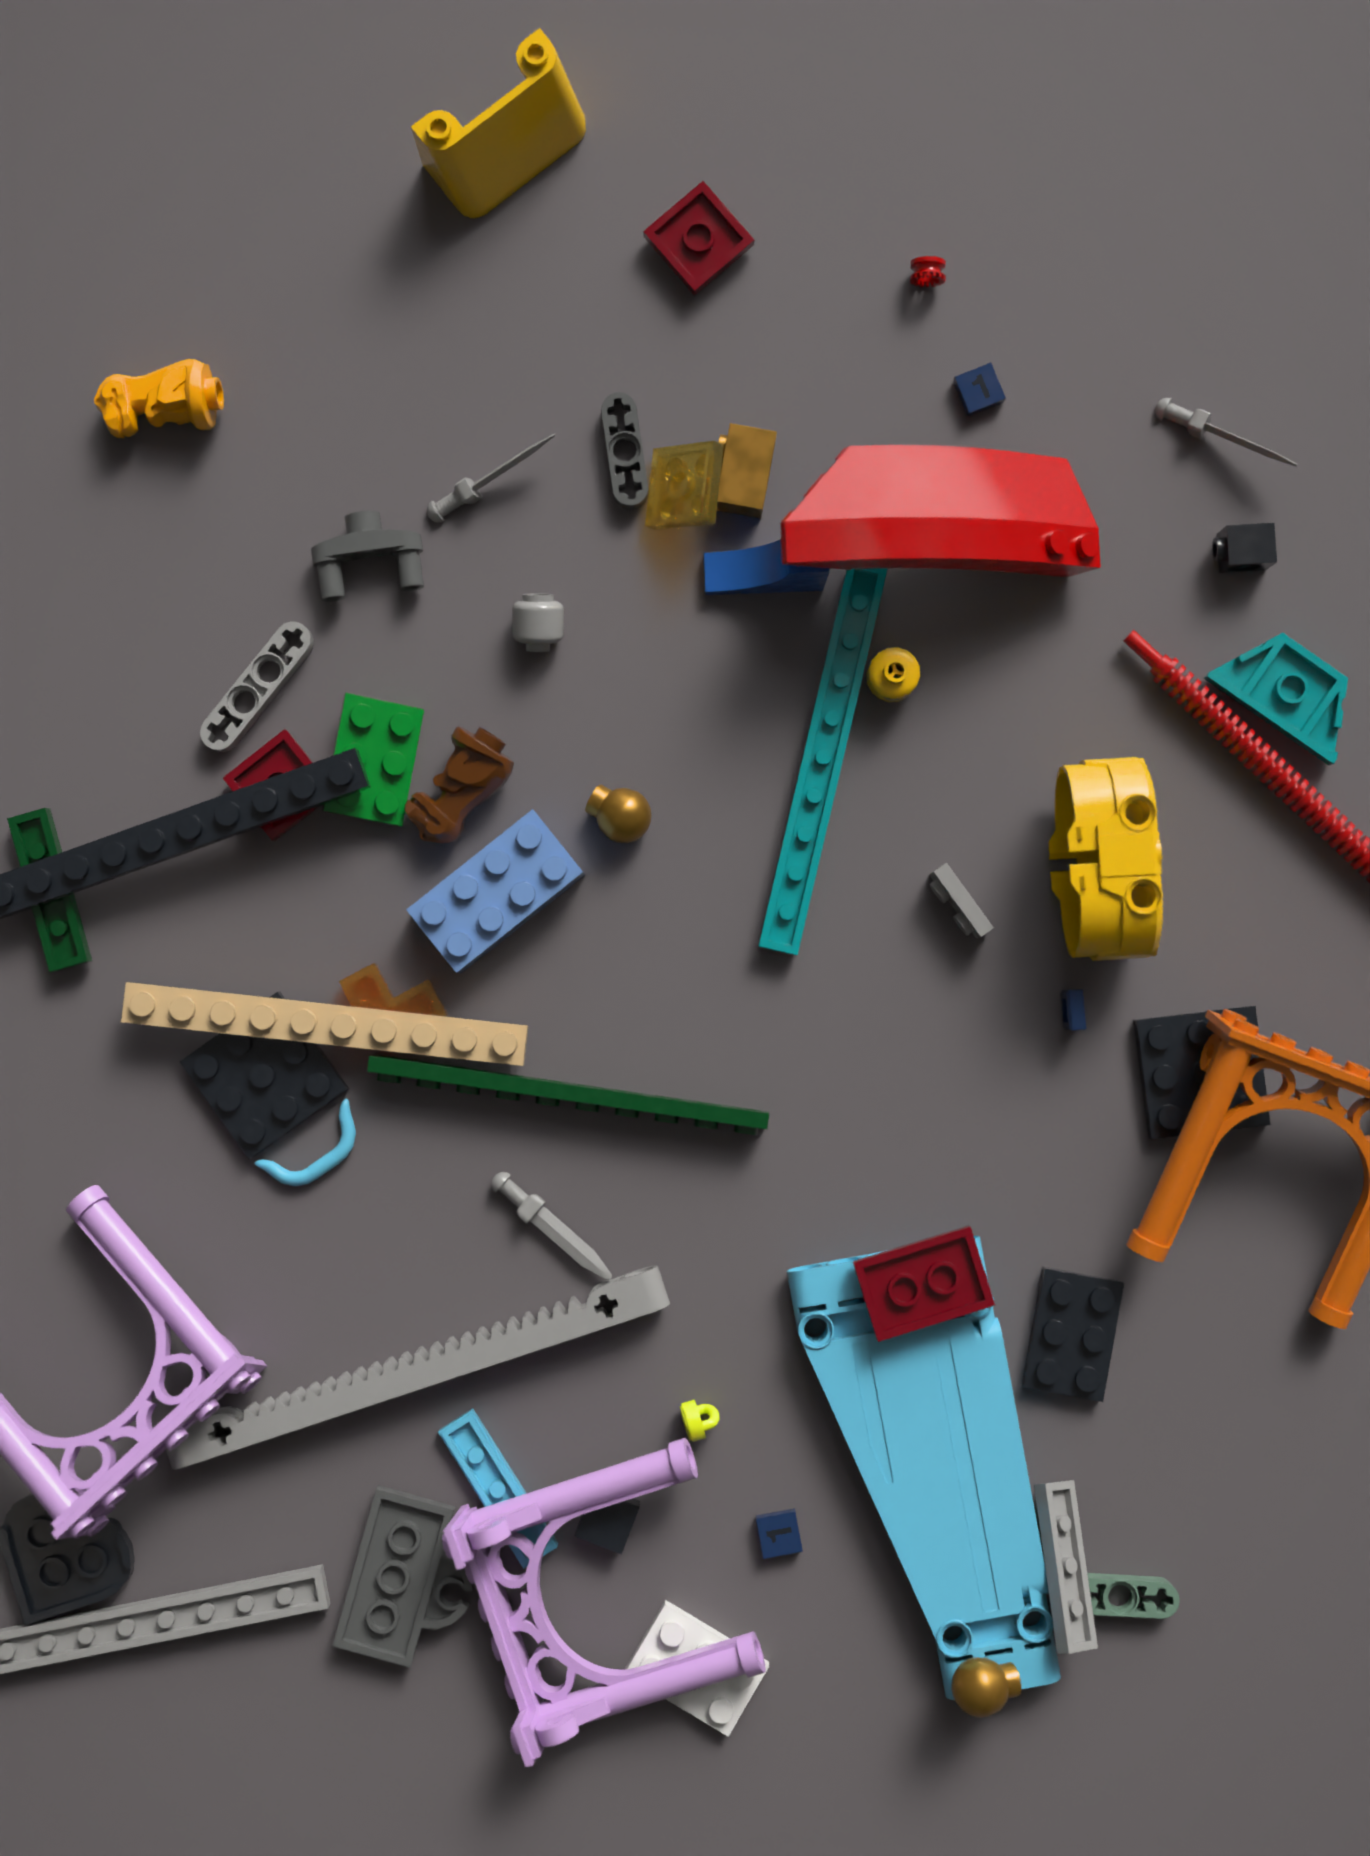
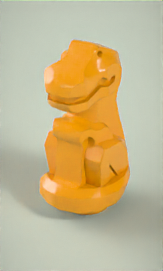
M186 359L143 376L131 377L113 374L107 377L99 386L94 403L102 413L110 434L122 439L125 436L130 437L137 433L138 416L144 413L147 420L155 427H161L166 422H174L178 425L191 422L197 429L202 431L211 430L216 425L217 410H222L224 407V393L220 379L212 377L208 364H204L196 359Z

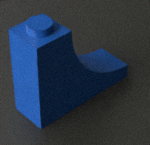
M781 539L753 548L704 553L705 595L823 591L830 572L829 568L782 564Z

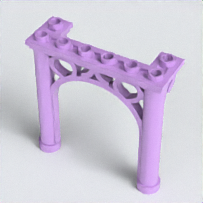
M99 1185L91 1186L77 1195L68 1205L66 1212L147 1306L155 1327L156 1350L150 1374L134 1401L114 1420L84 1435L60 1438L35 1430L19 1416L0 1392V1455L54 1520L51 1525L55 1530L51 1534L56 1539L72 1537L77 1539L80 1536L88 1535V1537H91L98 1533L109 1522L106 1516L116 1508L115 1505L126 1495L127 1492L124 1488L135 1478L141 1480L158 1465L155 1459L166 1449L171 1451L183 1443L189 1436L186 1430L197 1420L203 1422L213 1415L220 1407L217 1401L226 1393L238 1394L241 1391L242 1394H245L254 1388L262 1379L259 1374L267 1367L263 1360L241 1355L235 1346L218 1332L108 1203L110 1198ZM170 1328L191 1351L190 1355L184 1353L170 1355ZM179 1363H187L193 1370L192 1383L180 1395L171 1396L167 1393L164 1386L167 1368ZM206 1370H207L208 1373L210 1374V1376H209L207 1379H206ZM154 1396L164 1404L178 1405L154 1428L152 1427L151 1417L153 1410L157 1406V1403L152 1401ZM136 1419V1426H128ZM110 1437L112 1442H117L124 1437L134 1438L138 1443L116 1462V1452L113 1446L104 1440ZM39 1445L65 1449L60 1464V1471ZM94 1446L102 1454V1465L91 1478L81 1480L74 1471L75 1460L81 1447Z
M686 1438L670 1442L668 1448L477 1509V1507L470 1508L469 1504L463 1505L443 1530L442 1544L449 1559L453 1558L457 1570L465 1568L469 1582L476 1585L480 1596L478 1599L480 1616L484 1622H489L493 1634L491 1645L494 1656L498 1661L502 1660L507 1674L505 1675L507 1693L511 1699L516 1700L520 1712L510 1731V1738L515 1753L521 1754L525 1767L534 1765L536 1758L541 1757L545 1747L558 1745L574 1737L579 1732L578 1726L741 1675L746 1674L750 1678L766 1671L761 1645L754 1631L632 1669L618 1670L601 1667L583 1659L568 1647L554 1629L546 1613L540 1589V1567L545 1547L551 1536L564 1523L582 1514L697 1478L698 1470L695 1457ZM548 1522L537 1539L536 1544L523 1534L517 1533V1531ZM505 1545L518 1547L530 1559L526 1572L521 1575L508 1573L503 1567V1562L500 1558V1548ZM527 1583V1589H523L520 1594L521 1605L517 1610L513 1611L505 1587L511 1589L520 1588ZM530 1610L532 1617L527 1616ZM520 1631L534 1637L537 1644L543 1640L546 1643L539 1646L530 1659ZM553 1657L567 1666L566 1681L560 1686L548 1685L541 1677V1671L538 1667L540 1659ZM576 1674L600 1683L570 1692L574 1685Z

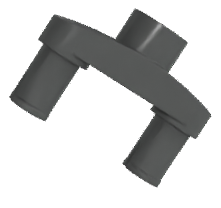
M358 511L347 514L344 517L347 534L323 541L311 548L312 563L318 570L321 597L324 602L345 599L341 564L344 561L387 555L396 556L401 590L412 591L424 588L420 553L423 552L421 535L406 530H382L380 513L378 511Z

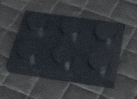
M1042 1267L1022 1379L1023 1387L1103 1402L1124 1282Z

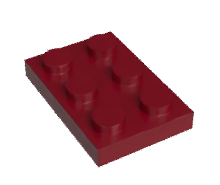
M969 1225L852 1261L878 1342L995 1306L974 1235Z

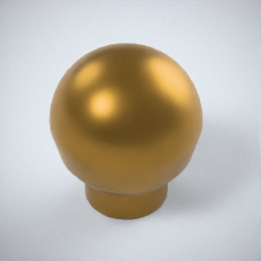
M600 784L591 794L585 807L586 813L597 818L600 830L610 840L618 843H629L638 840L646 833L651 823V808L647 799L638 791L628 788H618L612 791Z
M972 1657L957 1667L952 1678V1694L956 1703L964 1712L975 1717H989L1000 1711L1008 1698L1017 1697L1021 1694V1679L1017 1668L1012 1662L998 1664L989 1658Z

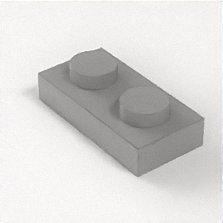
M947 863L929 874L933 879V882L929 884L932 891L943 904L949 901L957 912L953 919L966 936L972 933L975 938H980L994 928Z

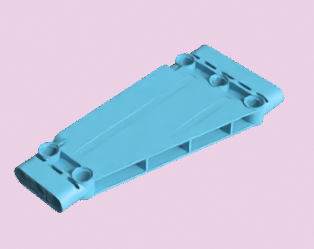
M974 1236L987 1277L980 1236ZM881 1252L804 1265L787 1270L797 1332L933 1632L946 1698L955 1700L951 1685L954 1672L962 1662L972 1657L989 1658L998 1664L1012 1662L1018 1670L1021 1679V1689L1057 1682L1061 1679V1673L1053 1635V1619L1049 1613L1046 1594H1049L1045 1563L1003 1335L999 1320L994 1315L993 1306L878 1342L864 1298H860L863 1295L852 1261ZM813 1318H820L826 1323L825 1331L817 1337L808 1336L804 1332L805 1324ZM1037 1611L1041 1613L1040 1621L1033 1626L1023 1624V1619L1029 1612ZM958 1626L962 1628V1633L957 1639L946 1640L943 1638L944 1631L948 1627Z

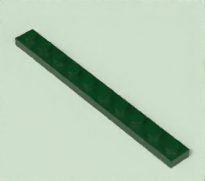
M376 1054L369 1055L367 1072L378 1073L377 1080L383 1082L401 1083V1077L417 1079L416 1086L431 1089H440L441 1082L457 1084L456 1092L480 1095L481 1088L497 1090L496 1098L516 1101L520 1100V1094L536 1096L535 1103L559 1106L560 1100L576 1102L575 1109L590 1112H599L600 1105L616 1107L615 1115L638 1118L639 1111L655 1113V1121L678 1124L679 1117L695 1119L694 1126L718 1129L719 1123L733 1124L734 1132L757 1135L758 1128L767 1129L770 1114L768 1111Z

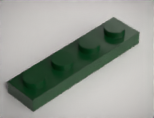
M41 808L7 818L20 867L62 852L50 808ZM74 893L32 908L49 972H57L92 962Z

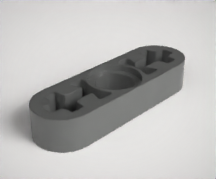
M616 392L607 396L601 407L613 496L620 507L627 510H635L645 504L649 493L636 403L631 396L626 393ZM622 404L624 410H630V412L624 415L626 431L618 432L615 415H608V413L614 411V405ZM633 428L635 432H629L628 430ZM611 431H612V432H618V433H616V434H614V435H612V436L610 435V432H611ZM622 441L631 442L637 450L634 458L625 462L618 460L613 453L618 443ZM640 467V471H635L633 469ZM616 470H632L634 486L642 488V490L636 492V498L628 499L626 493L619 492V490L625 489L626 482L624 472L616 474Z

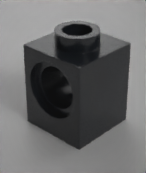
M1275 523L1226 525L1216 534L1217 538L1213 539L1212 557L1214 562L1219 564V573L1264 571L1277 563Z

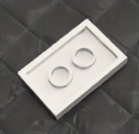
M665 1600L625 1669L647 1665L730 1638ZM765 1660L766 1671L769 1668V1661ZM765 1673L750 1678L746 1674L670 1697L666 1700L729 1737Z

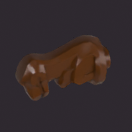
M460 726L454 729L451 734V740L455 750L449 757L443 773L433 778L434 785L441 790L437 800L431 798L425 792H416L411 795L412 798L406 801L404 806L405 813L417 826L422 840L432 843L451 844L460 839L466 818L470 813L493 796L509 779L514 762L501 753L506 743L482 727H479L475 734Z

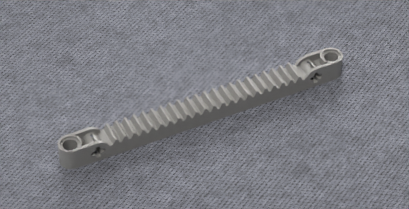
M658 1265L649 1266L602 1281L590 1291L587 1303L581 1304L573 1296L570 1298L568 1309L560 1301L556 1302L553 1307V1314L543 1306L538 1311L537 1319H535L530 1311L525 1312L522 1324L514 1316L510 1317L507 1322V1329L497 1321L491 1328V1334L482 1326L476 1333V1339L469 1331L463 1334L460 1343L454 1336L449 1337L445 1343V1349L439 1341H436L430 1347L429 1353L424 1346H421L414 1353V1358L406 1351L399 1358V1362L391 1356L384 1362L383 1367L378 1361L373 1362L368 1368V1372L363 1366L358 1367L352 1376L348 1371H345L338 1377L337 1381L330 1376L321 1385L317 1381L313 1382L306 1391L300 1386L290 1395L285 1391L275 1400L272 1396L267 1397L260 1405L254 1401L244 1409V1413L232 1406L220 1407L205 1421L200 1422L197 1420L186 1430L189 1436L178 1447L171 1451L166 1449L171 1468L175 1470L659 1311L670 1305ZM607 1294L609 1300H617L613 1306V1312L607 1313L605 1307H597L601 1301V1295ZM220 1424L223 1428L230 1427L231 1433L228 1436L225 1432L218 1433L217 1427Z

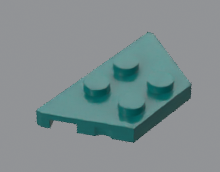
M1285 633L1271 638L1208 672L1203 678L1328 766L1334 764L1337 760L1338 752L1335 749L1338 729L1342 727L1344 713L1342 701L1346 697L1348 677Z

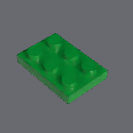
M350 693L344 694L333 755L353 748L358 749L371 788L323 804V812L399 827L403 826L404 806L408 800L424 709Z

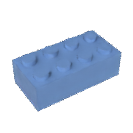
M532 809L406 910L454 971L462 974L585 876V874Z

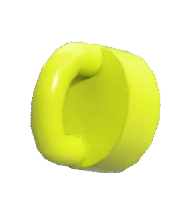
M693 1399L681 1403V1406H679L689 1441L695 1442L706 1438L705 1431L714 1428L720 1420L718 1410L710 1404L697 1406ZM708 1414L710 1418L702 1421L700 1415Z

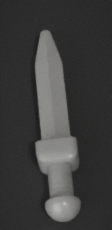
M1163 398L1155 406V414L1159 420L1162 421L1164 417L1188 428V433L1191 436L1200 440L1205 432L1208 431L1266 457L1295 467L1298 465L1268 448L1211 425V413L1203 409H1196L1193 413L1171 403L1172 398Z
M552 434L526 448L475 483L470 478H463L455 484V491L436 503L432 500L428 504V517L434 522L441 523L445 521L444 516L461 505H470L482 499V495L478 489L532 455L556 435Z
M499 1172L493 1177L491 1182L493 1191L496 1193L499 1190L518 1207L517 1215L525 1223L530 1220L582 1267L604 1279L610 1280L612 1278L611 1272L595 1250L543 1206L546 1202L537 1194H531L530 1196L509 1179L511 1174L507 1172Z

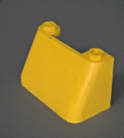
M540 28L524 39L516 52L517 66L526 79L471 122L462 127L452 114L443 110H437L426 114L411 126L422 165L457 210L466 217L480 218L486 215L584 138L586 132L585 116L552 42Z

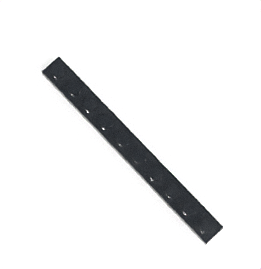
M356 748L344 751L0 874V919L371 788L359 751Z

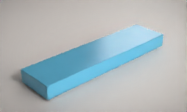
M473 1408L439 1429L440 1437L484 1507L526 1494V1491ZM546 1523L517 1531V1533L523 1534L536 1544ZM553 1535L545 1547L543 1556L558 1547V1542ZM509 1545L523 1569L526 1568L530 1559L518 1547Z

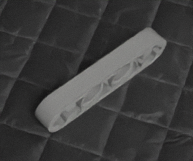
M291 621L279 627L204 720L200 729V736L207 747L217 752L232 750L308 657L313 649L314 639L312 633L303 624ZM299 632H302L300 640L304 643L300 649L293 646L285 654L288 658L292 659L288 665L281 657L272 653L276 647L282 653L286 650L289 642L285 638L289 633L296 636ZM268 661H275L280 667V675L273 682H264L259 675L260 667ZM242 692H250L255 697V706L248 713H239L234 705L236 697ZM227 709L232 716L241 720L242 723L238 727L234 722H231L225 730L229 736L225 742L218 739L214 743L215 734L211 730L215 725L222 728L229 721V718L223 715Z

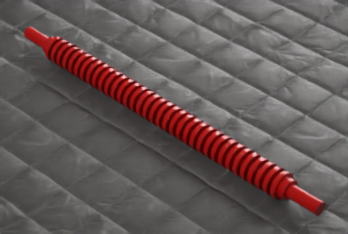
M1133 630L1123 642L1151 667L1149 672L1155 676L1153 681L1157 684L1164 679L1165 681L1160 687L1165 691L1171 686L1172 689L1168 693L1171 698L1179 693L1180 696L1176 699V702L1181 705L1186 700L1187 703L1183 707L1186 712H1189L1193 707L1195 708L1190 716L1196 719L1202 715L1203 717L1198 722L1202 727L1210 722L1206 731L1211 734L1217 729L1218 731L1213 736L1217 741L1225 736L1226 738L1222 741L1221 745L1226 748L1232 743L1233 745L1229 749L1232 755L1240 750L1241 752L1236 759L1242 762L1248 758L1244 764L1247 769L1256 765L1251 773L1258 776L1263 772L1259 778L1263 784L1271 779L1267 788L1272 791L1278 787L1274 793L1278 798L1286 794L1282 799V802L1286 805L1294 801L1290 809L1296 812L1301 808L1297 816L1301 819L1307 817L1305 823L1309 827L1315 824L1312 829L1315 833L1318 834L1323 831L1320 837L1324 841L1330 838L1328 845L1332 848L1337 846L1335 851L1339 855L1344 854L1343 859L1346 862L1352 861L1351 866L1355 870L1360 868L1358 873L1361 876L1368 875L1366 880L1370 883V845H1368L1370 839L1366 835L1361 838L1363 832L1359 828L1353 831L1355 825L1351 821L1346 823L1348 818L1344 814L1338 816L1340 810L1336 807L1330 809L1332 803L1329 800L1321 803L1325 797L1321 793L1313 797L1317 791L1313 785L1305 790L1309 782L1305 778L1298 782L1302 776L1298 771L1290 775L1294 769L1290 764L1282 768L1286 763L1283 757L1274 761L1279 753L1272 750L1267 754L1271 748L1268 743H1264L1259 747L1263 738L1258 735L1252 740L1251 738L1256 733L1252 728L1244 733L1243 731L1247 728L1248 724L1242 721L1239 725H1236L1240 720L1237 714L1229 719L1228 717L1233 710L1227 707L1221 711L1225 705L1222 700L1213 704L1218 696L1211 693L1206 697L1205 695L1210 690L1206 685L1198 690L1197 688L1201 685L1202 681L1197 678L1191 683L1190 680L1194 677L1191 671L1183 676L1182 673L1187 667L1182 664L1176 669L1175 666L1179 662L1176 657L1171 659L1167 654L1162 656L1142 636Z

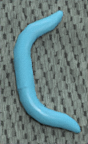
M347 1098L344 1099L339 1109L338 1117L342 1134L338 1145L301 1171H289L274 1161L264 1159L257 1160L255 1165L280 1183L295 1187L306 1185L319 1179L340 1164L349 1155L354 1146L356 1129L351 1115L349 1100Z

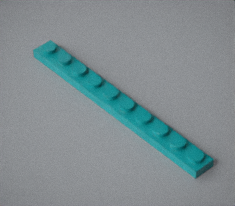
M855 568L846 570L758 947L798 955L888 568Z

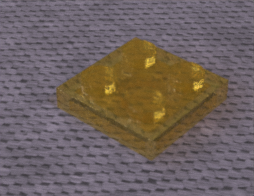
M713 440L653 448L645 519L646 527L661 530L715 524L723 444Z

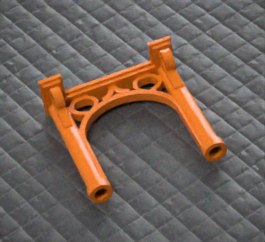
M1223 1009L1222 1014L1207 1010L1205 1018L1209 1021L1206 1027L1214 1034L1207 1040L1200 1058V1068L1206 1071L1203 1083L1138 1229L1134 1228L1126 1245L1143 1257L1157 1262L1165 1261L1217 1144L1236 1124L1255 1114L1277 1109L1301 1110L1320 1115L1340 1126L1351 1138L1361 1157L1364 1181L1359 1202L1308 1311L1326 1324L1340 1329H1347L1353 1316L1351 1308L1370 1269V1135L1364 1136L1359 1124L1362 1115L1370 1110V1070L1351 1061H1347L1345 1066L1332 1062L1334 1056L1314 1047H1310L1308 1052L1295 1048L1296 1041L1273 1032L1271 1038L1258 1034L1259 1027L1247 1022L1246 1017L1228 1009ZM1252 1054L1259 1056L1251 1059ZM1265 1068L1280 1072L1283 1081L1279 1090L1260 1097L1252 1086V1080L1256 1072ZM1291 1069L1319 1080L1310 1088L1303 1090L1295 1089L1296 1081ZM1240 1083L1241 1089L1249 1100L1228 1110ZM1341 1087L1365 1097L1352 1103L1347 1110L1341 1106L1338 1100V1090ZM1323 1099L1327 1105L1322 1104L1318 1101Z

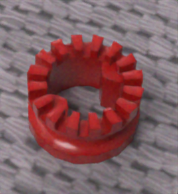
M936 256L914 258L910 262V268L914 271L910 276L911 284H914V286L919 285V287H923L926 284V288H929V284L932 287L944 284L946 276L941 271L945 269L946 261Z

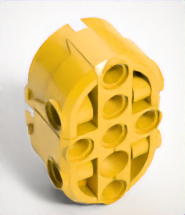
M1144 758L1081 760L1076 765H1062L1063 767H1059L1056 777L1054 796L1055 831L1048 841L1049 860L1076 858V864L1070 865L1069 871L1050 872L1051 890L1060 900L1062 927L1068 952L1072 958L1090 957L1093 961L1156 956L1163 919V893L1161 885L1162 850L1157 826L1155 793L1151 775Z

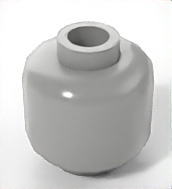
M522 594V600L515 602L512 607L513 638L519 643H525L526 651H550V644L557 643L564 637L563 605L558 601H554L553 594Z

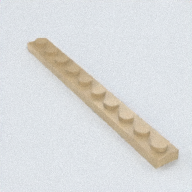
M126 982L121 1018L122 1023L524 1066L528 1025Z

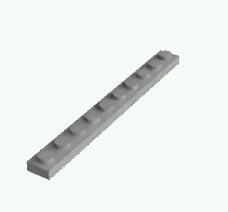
M322 1564L41 1620L28 1625L21 1624L1 1628L0 1674L328 1609L331 1602L324 1566Z

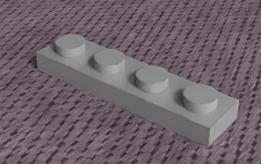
M1074 1480L1034 1484L1057 1654H1071L1097 1649L1098 1644Z

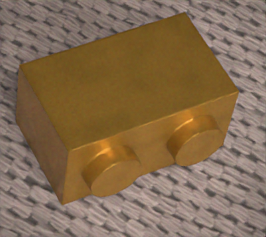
M730 423L728 436L720 434L716 458L723 459L721 474L713 473L709 497L716 498V511L762 518L777 431Z

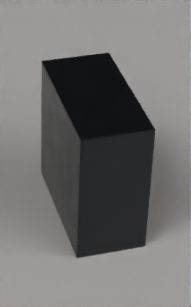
M632 1498L582 1514L575 1531V1537L622 1555L640 1508V1501Z

